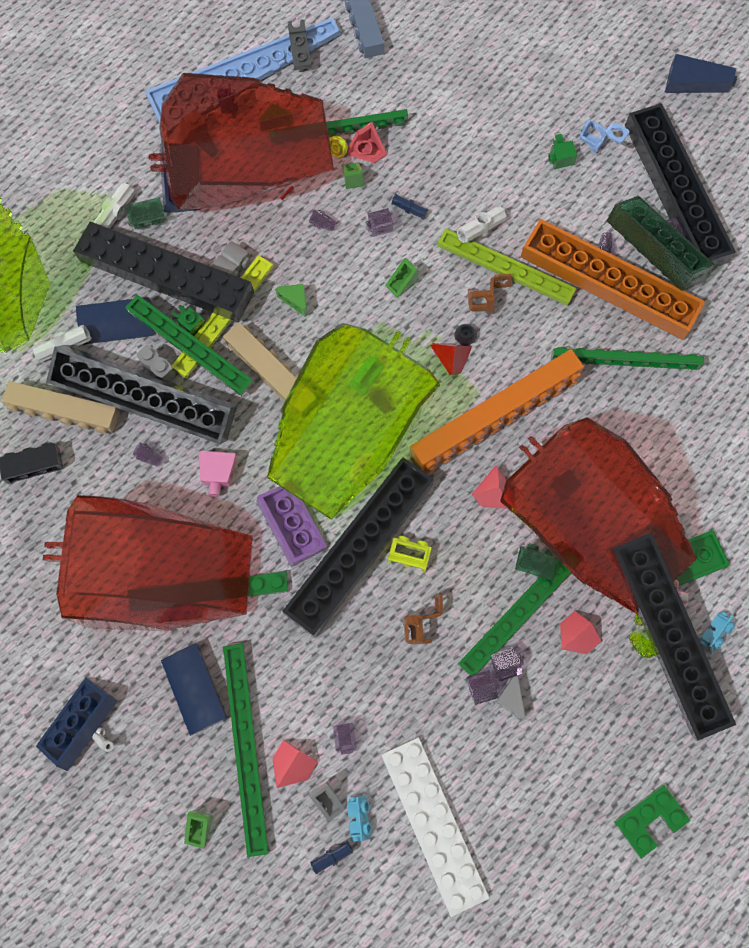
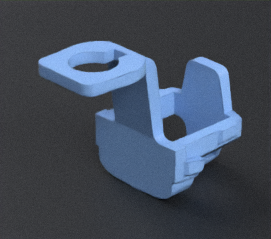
M588 119L583 126L580 139L590 145V149L593 152L598 153L608 138L618 144H622L628 136L629 130L620 124H610L608 128L599 125V123ZM593 127L600 131L601 136L596 138L589 134V128ZM611 130H620L623 136L615 137Z

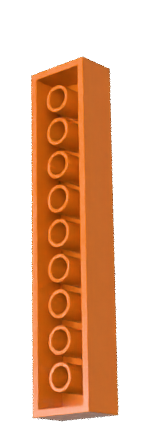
M542 219L538 221L523 246L521 258L682 340L691 330L705 304L704 300Z
M572 349L568 350L410 445V459L423 472L427 474L432 473L440 463L444 465L450 462L455 454L461 455L469 449L468 446L473 443L478 445L488 434L492 436L500 431L501 426L505 424L509 426L516 421L515 418L519 415H522V417L527 415L534 406L540 407L545 404L547 398L551 396L555 398L563 392L562 389L567 386L568 388L575 386L578 383V378L582 376L583 364Z

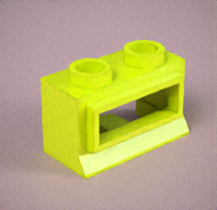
M404 536L393 538L388 563L391 564L393 561L403 564V567L410 568L412 566L422 569V572H426L432 547H428V543L424 541H417V543L409 542L410 539ZM401 545L424 551V559L396 553V546Z

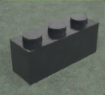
M50 442L44 443L37 448H25L18 453H6L0 457L1 479L7 484L64 469L60 448L55 443Z

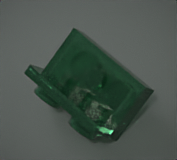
M160 197L124 205L129 220L128 224L130 227H134V229L144 228V224L147 223L158 225L162 223V220L166 219Z
M528 543L527 546H520L515 569L548 580H554L558 562L562 560L563 556L557 555L558 551L552 549L543 551L539 549L538 545Z

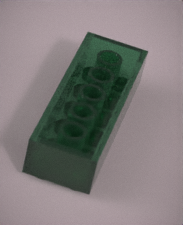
M640 196L614 205L607 222L626 241L632 244L639 253L647 258L652 265L661 271L676 288L684 291L706 280L715 264Z

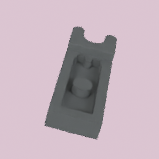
M301 19L298 28L293 27L292 22L288 21L294 70L311 68L305 21Z

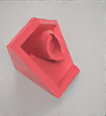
M371 122L356 132L348 146L346 155L374 164L386 156L387 153Z
M494 466L472 493V496L482 507L515 509L507 480L498 466Z
M576 611L560 623L562 650L587 655L601 643L593 624Z
M283 740L272 758L277 788L308 780L318 761Z

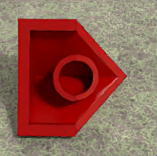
M432 343L430 345L449 375H459L462 372L472 349V346L447 343Z

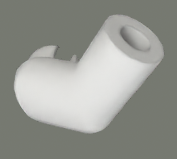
M99 727L92 738L99 748L110 752L113 749V743L103 737L106 734V730Z

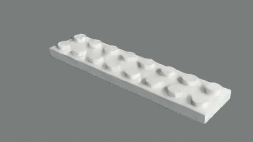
M419 737L381 754L450 916L453 917L490 899Z

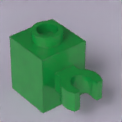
M562 134L555 135L556 140H553L554 145H552L551 151L548 153L549 163L553 164L554 169L575 165L578 155L573 141L564 142Z
M179 305L178 307L182 312L180 314L172 312L173 317L183 329L195 336L205 324L204 319L191 307L185 310L184 306Z

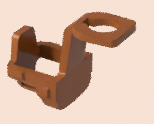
M498 274L492 277L490 290L471 292V289H468L469 310L473 312L485 311L486 314H494L495 298L493 287H511L512 274ZM500 279H507V280H508V281L505 282V283L495 282V281H499ZM484 297L487 303L473 304L472 298Z
M437 593L434 596L436 614L403 617L405 642L407 644L432 643L431 639H423V620L437 618L442 615V593ZM409 628L411 629V640H409Z

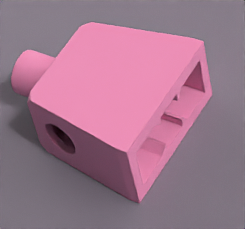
M199 451L200 480L203 485L209 486V496L219 497L221 487H230L238 462L236 453Z

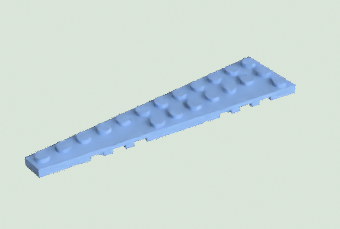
M333 18L306 28L309 52L340 35V30ZM289 35L146 90V96L165 136L174 131L183 116L196 109L202 115L218 106L219 100L216 91L219 86L226 87L228 86V81H230L231 88L235 89V95L292 63L293 57Z

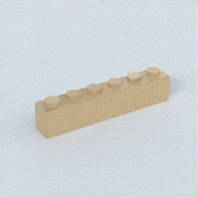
M237 323L223 336L225 344L301 418L316 404L315 392L310 387L306 388L298 375L294 376L289 372L291 370L284 362L281 364L277 360V355L272 350L268 351L265 348L264 342L260 338L256 339L248 326Z
M8 381L1 400L9 411H24L26 415L32 417L40 415L48 421L57 419L62 424L69 426L71 423L77 424L79 428L85 430L93 428L101 434H107V432L114 433L120 415L119 410L110 405Z

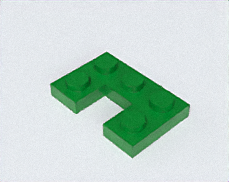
M665 785L658 787L614 821L641 859L658 846L645 829L660 816L672 833H676L691 821Z

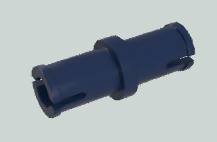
M398 194L394 195L391 202L392 205L405 210V213H411L421 219H424L428 211L427 208L414 203V200H407Z
M346 841L333 850L328 849L326 854L311 861V867L317 875L331 865L336 866L338 861L353 854L350 843Z

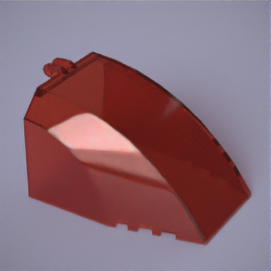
M182 73L161 106L159 130L163 153H152L148 156L151 161L165 162V164L151 165L150 170L153 172H166L170 199L178 210L208 208L234 203L334 170L323 100L303 93L301 95L292 93V90L285 88V90L276 88L275 84L269 82L264 84L259 79L251 77Z
M586 417L563 425L543 446L530 436L528 438L529 442L537 449L533 455L526 446L521 445L519 447L528 460L506 480L500 502L583 584H587L597 592L599 591L609 599L618 602L638 615L609 547L644 532H652L673 582L697 560L690 541L683 532L685 529L678 520V512L671 503L672 497L626 439Z
M77 495L67 510L63 542H45L44 547L48 549H62V554L43 555L42 560L60 562L56 595L62 619L91 629L171 631L176 628H185L195 624H204L214 620H223L247 614L253 536L142 502L111 497Z

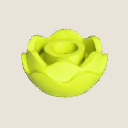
M333 136L329 139L327 144L329 153L336 158L344 157L348 151L345 139L340 136Z

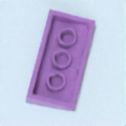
M292 481L257 496L256 502L291 567L327 548L323 537Z

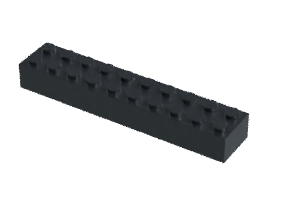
M656 104L629 113L625 128L629 130V136L695 273L697 274L729 263L736 251L663 104Z
M91 221L73 249L80 262L238 323L255 293L251 281Z
M67 345L54 347L46 383L218 444L228 440L237 405Z
M402 457L282 610L283 614L312 637L316 638L433 486L434 479Z
M644 532L609 547L691 736L699 741L735 726L736 722L652 532Z

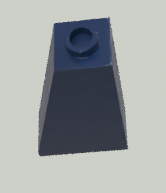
M675 54L664 92L728 93L731 86L734 87L738 76H735L737 68Z

